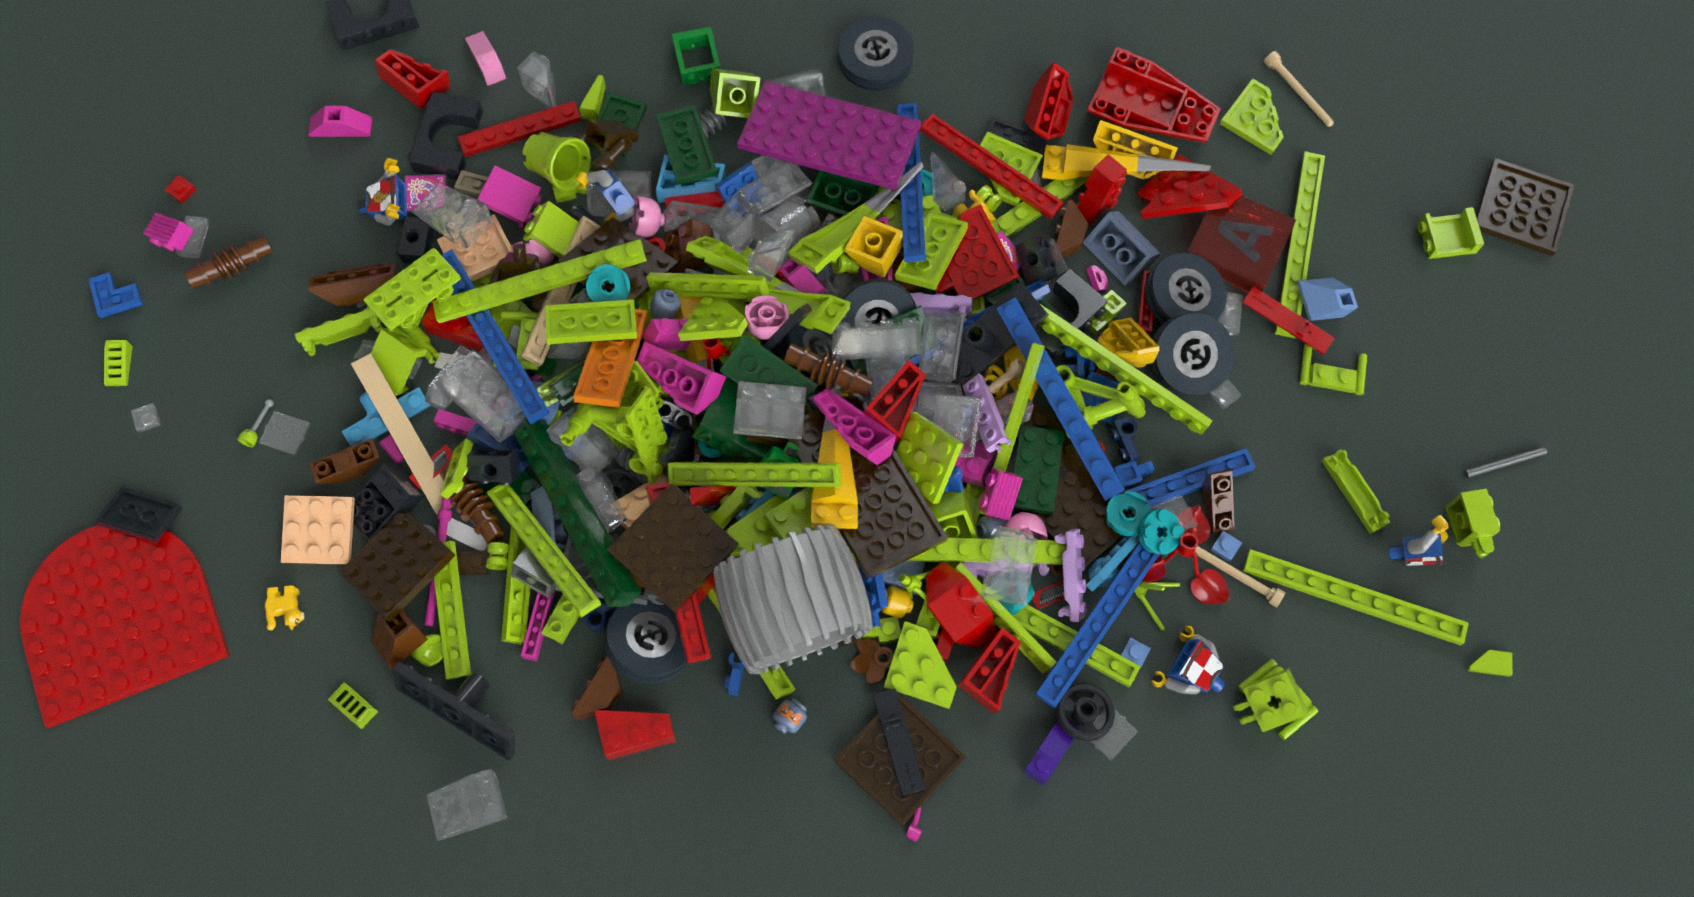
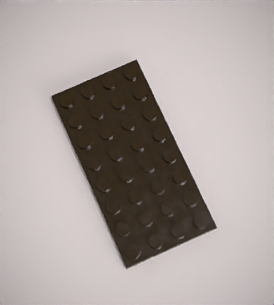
M854 393L843 398L862 412L867 408V404L859 394ZM820 409L785 423L780 427V431L786 441L799 447L796 457L801 463H818L825 415ZM849 446L858 500V528L838 530L867 579L947 541L946 533L894 449L891 456L876 465Z
M1032 400L1030 406L1025 408L1006 472L1014 474L1021 425L1064 431L1034 400ZM1011 409L1001 416L1004 431ZM1064 431L1054 513L1049 515L1029 511L1024 512L1041 518L1045 524L1048 536L1053 541H1055V536L1060 533L1066 535V532L1071 529H1080V535L1084 537L1081 557L1085 559V569L1124 537V535L1116 533L1107 525L1106 508L1111 498L1106 501L1104 500L1072 441ZM980 434L973 438V440L983 442ZM1132 510L1123 511L1126 518L1134 517Z

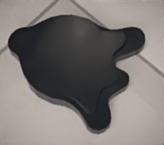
M685 426L680 431L674 432L667 450L660 456L661 464L667 467V475L668 463L694 462L695 440L692 437L694 430L691 426ZM677 486L680 490L685 488V486Z

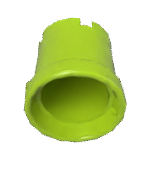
M539 132L541 134L538 136L535 134L530 136L523 148V155L526 156L527 161L523 162L526 168L544 177L552 186L560 190L570 191L576 189L581 184L578 181L574 182L580 172L588 174L591 168V154L586 143L575 137H559L544 132Z

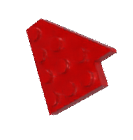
M1180 154L1173 159L1194 163ZM1169 170L1156 174L1137 192L1139 199L1148 203L1140 212L1141 218L1147 219L1228 208L1242 195V190L1210 171Z
M981 204L963 212L960 221L967 222L968 229L937 286L936 294H941L953 288L956 295L972 297V301L1019 279V274Z

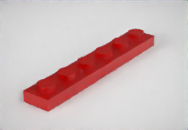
M575 101L458 136L464 156L468 157L529 138L533 134L539 135L541 134L539 132L546 133L581 122V117Z

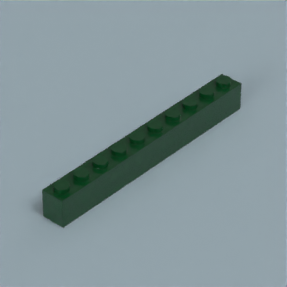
M524 418L513 433L607 606H630L641 593V590L631 572L608 552L607 549L614 542L545 419H539L530 424L528 419Z

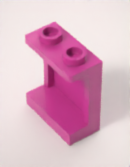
M494 166L477 199L476 208L484 211L485 207L518 222V227L522 229L524 224H528L532 219L531 210L533 206L537 207L542 198L539 195L541 187Z

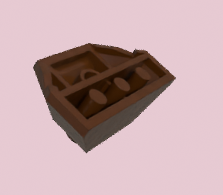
M374 264L337 270L320 276H312L309 280L308 290L336 306H350L354 303L364 302V298L395 276L396 264Z

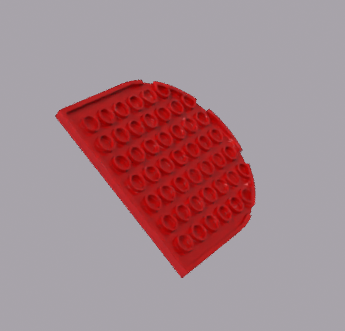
M99 525L81 531L59 545L42 562L33 575L23 599L20 616L22 642L44 726L47 728L230 656L203 568L190 548L181 539L167 530L158 543Z

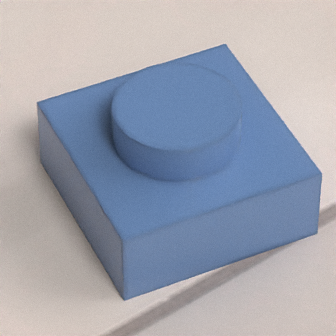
M1223 531L1210 551L1225 561L1230 562L1242 542Z
M1130 637L1121 656L1142 667L1151 648Z

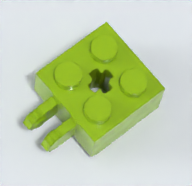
M1487 489L1460 493L1445 506L1456 544L1461 547L1472 546L1473 551H1475L1474 554H1476L1475 556L1483 559L1494 551L1492 537L1500 531V521L1494 513L1493 499L1488 494Z
M1289 668L1246 685L1243 691L1248 700L1233 706L1235 711H1241L1251 706L1253 714L1241 717L1239 719L1240 724L1243 725L1257 720L1262 732L1307 716L1309 711ZM1273 695L1281 699L1279 705L1271 702Z

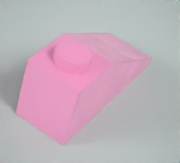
M482 31L466 37V43L487 86L506 79L502 64L485 33Z

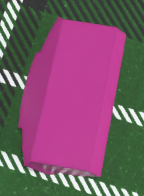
M1097 265L1087 268L1086 270L1093 289L1098 293L1107 291L1108 280L1105 272Z
M392 435L380 441L379 444L395 463L405 460Z

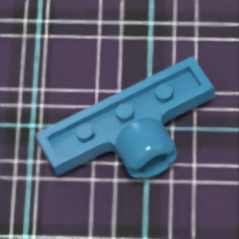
M419 387L397 399L408 419L431 407ZM367 391L360 396V402L365 408L367 416L341 431L350 446L371 438L375 439L389 431Z
M1141 533L1136 537L1125 536L1109 553L1112 557L1107 555L1106 557L1098 558L1089 567L1088 578L1090 581L1086 586L1092 592L1097 587L1104 588L1112 583L1118 574L1117 566L1139 542Z

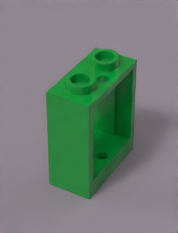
M711 27L672 34L682 85L695 84L707 80L711 81L712 68L721 69ZM705 46L710 47L713 59L712 64L685 69L681 51Z

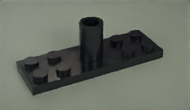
M1022 282L1017 284L978 320L970 324L962 334L923 367L949 400L954 399L964 390V384L977 374L985 372L1016 345L996 308L1016 297L1033 328L1049 316L1047 311Z
M401 662L394 666L393 673L397 691L508 761L515 754V734L513 730L506 725L501 726L496 723L489 714L481 713L473 708L490 687L488 681L483 676L471 672L452 695L439 687L432 678L428 676L423 677L418 674L413 666L409 664L404 665Z

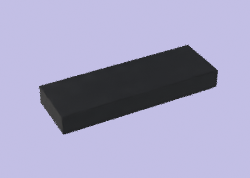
M993 117L987 129L992 134L1043 155L1048 140L1034 131Z
M807 303L798 308L763 347L773 352L812 311L810 305Z

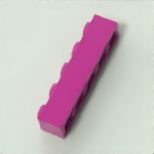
M441 409L438 410L434 419V423L439 429H448L455 434L458 432L467 437L468 432L478 422Z
M539 592L537 594L521 653L523 659L538 660L544 637L541 632L548 622L555 593L550 598Z

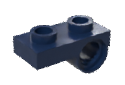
M1132 418L1114 420L1110 428V436L1113 441L1117 442L1119 456L1125 463L1134 460L1136 462L1139 457L1132 441L1138 430V424ZM1122 428H1128L1131 433L1123 432Z
M606 602L601 603L600 606L584 615L583 619L591 631L596 633L602 632L608 625L607 617L612 616L618 607H608ZM594 616L602 617L598 624H592L591 619Z

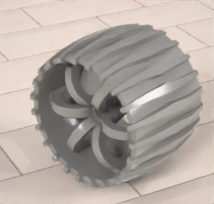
M822 525L815 526V531H811L809 527L803 528V534L799 535L791 531L788 532L789 538L780 541L777 536L773 537V543L763 547L761 543L755 544L756 550L748 553L746 549L740 551V557L735 558L731 555L727 558V564L725 561H722L714 568L716 595L725 628L735 651L750 674L765 673L768 671L769 666H771L772 670L779 669V664L783 662L790 666L793 664L792 659L798 657L805 661L807 660L806 655L817 651L819 656L823 654V648L831 646L834 650L838 648V642L844 640L845 644H848L852 641L851 636L854 635L858 639L862 637V633L867 634L872 630L869 601L860 571L850 549L835 526L825 525L823 527Z

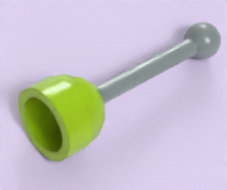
M272 399L265 401V407L253 427L240 433L237 438L240 443L251 448L255 446L258 439L255 431L269 407L274 405Z

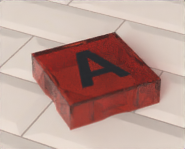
M1241 195L1228 208L1207 211L1187 253L1207 260L1217 269L1222 279L1246 292H1250L1253 287L1263 291L1296 219Z

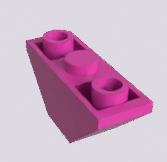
M324 106L310 117L308 135L309 137H371L372 117L347 106Z
M789 259L779 268L788 281L801 292L822 294L825 291V288L811 272L796 261Z

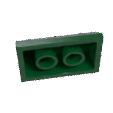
M819 170L806 203L845 216L879 194V186Z

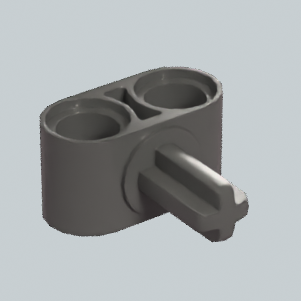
M661 397L664 400L663 404L669 405L667 412H659L661 420L678 430L683 429L685 426L692 427L693 418L688 410L679 407L674 400ZM687 415L688 419L685 423H677L679 416Z

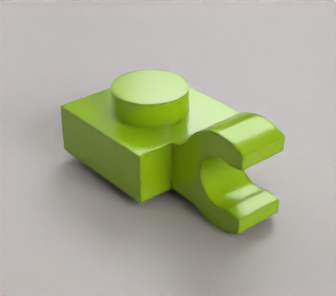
M897 617L880 619L881 626L872 628L867 634L862 633L863 639L878 638L879 644L899 641L901 635Z

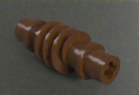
M264 236L251 242L247 239L245 240L246 244L236 249L231 244H228L229 252L223 247L220 248L221 256L212 251L213 260L211 259L202 264L199 261L196 267L185 271L184 274L193 289L205 283L210 285L212 280L220 276L225 282V273L232 279L234 278L233 270L241 275V266L248 271L247 264L255 260L259 263L261 262L260 258L273 253Z
M793 343L790 345L784 362L797 367L798 372L804 370L811 373L810 381H813L818 376V385H821L826 380V388L828 389L835 383L834 391L838 385L847 389L848 394L854 392L867 397L874 379L861 374L860 369L854 371L845 367L846 359L837 364L838 356L835 355L830 361L828 351L821 357L811 352V348L808 346L804 349Z
M449 466L441 471V476L444 480ZM466 473L462 479L464 482L463 487L457 494L453 493L454 496L452 497L451 504L456 508L463 521L473 522L475 525L474 532L477 535L481 534L487 544L497 542L504 536V532L498 524L499 518L490 512L494 504L488 502L489 497L483 495L484 490L482 488H477L478 483H470L469 474Z

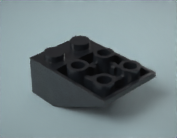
M383 463L354 497L353 523L364 537L370 541L396 514L401 513L405 509L411 512L425 494L410 480L409 475L400 464Z

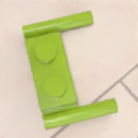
M502 310V319L522 320L517 349L519 362L524 369L538 370L539 367L520 355L539 313Z
M1304 344L1300 376L1301 385H1311L1364 395L1367 354L1361 353L1358 355L1357 371L1318 363L1311 365L1312 348Z
M1270 659L1238 686V689L1244 693L1243 688L1246 685L1284 669L1281 666L1278 667L1274 659ZM1299 686L1298 689L1309 711L1307 716L1292 721L1278 733L1282 740H1286L1318 713V709L1311 704L1312 701Z

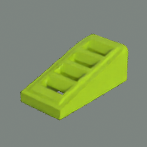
M598 75L579 108L583 119L596 120L600 113L606 89L603 75Z
M127 340L105 341V386H128L133 346ZM121 357V360H114V358ZM113 366H121V369H113ZM121 374V377L112 378V375Z
M345 682L328 699L361 729L378 712ZM345 690L348 691L340 702L336 701ZM353 696L352 701L344 708L345 702ZM359 701L360 704L350 713L349 710ZM365 706L366 709L356 718L355 715Z

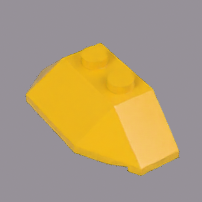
M1100 120L1093 138L1097 149L1170 160L1174 159L1178 149L1172 145ZM1161 171L1126 172V174L1144 180Z
M1132 318L1111 321L1108 328L1098 338L1100 345L1137 368L1153 363L1159 352V346Z

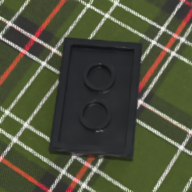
M121 487L95 521L99 526L158 543L182 508L180 504Z

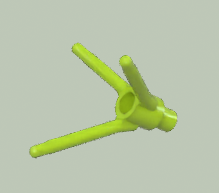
M929 572L913 576L903 573L899 575L898 581L910 593L911 600L913 599V591L926 601V594L921 590V579L925 578V575Z
M1141 581L1134 592L1157 626L1163 631L1165 629L1144 595L1148 589L1163 591L1165 587H1180V583Z

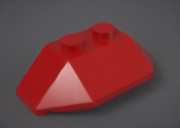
M1055 62L1051 63L1033 87L1024 118L1031 130L1046 140L1064 135L1073 105L1072 90L1068 80L1070 79L1069 72Z
M945 562L939 563L925 575L927 581L926 606L952 642L981 648L996 632L992 611L968 578Z

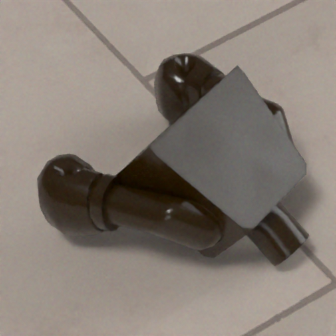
M588 119L587 131L585 133L582 131L572 137L584 141L588 147L590 144L594 145L603 153L600 158L593 160V169L596 172L607 169L613 171L614 164L617 162L616 159L622 152H629L631 150L632 142L638 141L639 134L637 130L629 129L620 121Z
M514 244L513 252L507 253L505 258L500 259L493 269L490 282L487 285L545 267L539 262L536 254H526L525 244ZM548 291L532 297L533 307L537 312H540Z

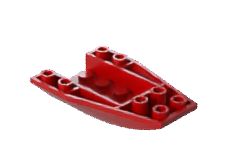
M1116 47L1087 112L1122 127L1206 143L1221 108L1156 63Z

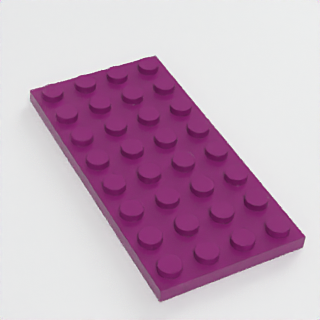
M765 81L737 145L738 149L897 190L920 130L921 121Z

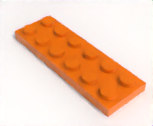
M635 309L637 338L592 341L574 393V402L620 407L648 319V311Z

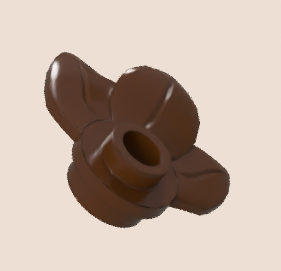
M863 639V641L856 643L861 654L853 659L850 663V668L857 673H866L867 682L875 683L880 681L884 677L885 670L890 668L894 653L887 647H880L875 640ZM885 655L888 660L881 662L879 657Z

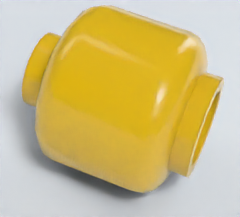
M889 586L885 589L888 607L881 609L884 614L902 618L906 613L911 612L913 600H911V595L907 590L895 586Z

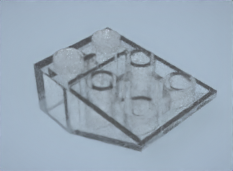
M440 183L412 210L416 216L451 242L464 248H468L493 221L486 203Z
M492 769L469 775L427 794L437 841L507 819L497 774Z

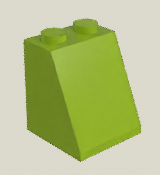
M712 68L710 93L714 113L749 118L758 98L760 77L747 72Z
M965 488L962 492H944L939 504H933L924 498L948 538L978 539Z

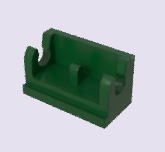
M585 361L548 385L562 406L574 399V393Z

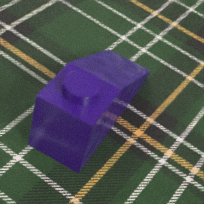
M1067 720L1072 727L1080 730L1078 726ZM1058 722L1055 723L1023 772L1041 786L1046 783L1073 741V737L1067 735L1061 729Z

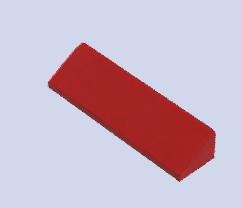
M734 486L691 488V505H721L720 501L728 493L731 495L736 488Z

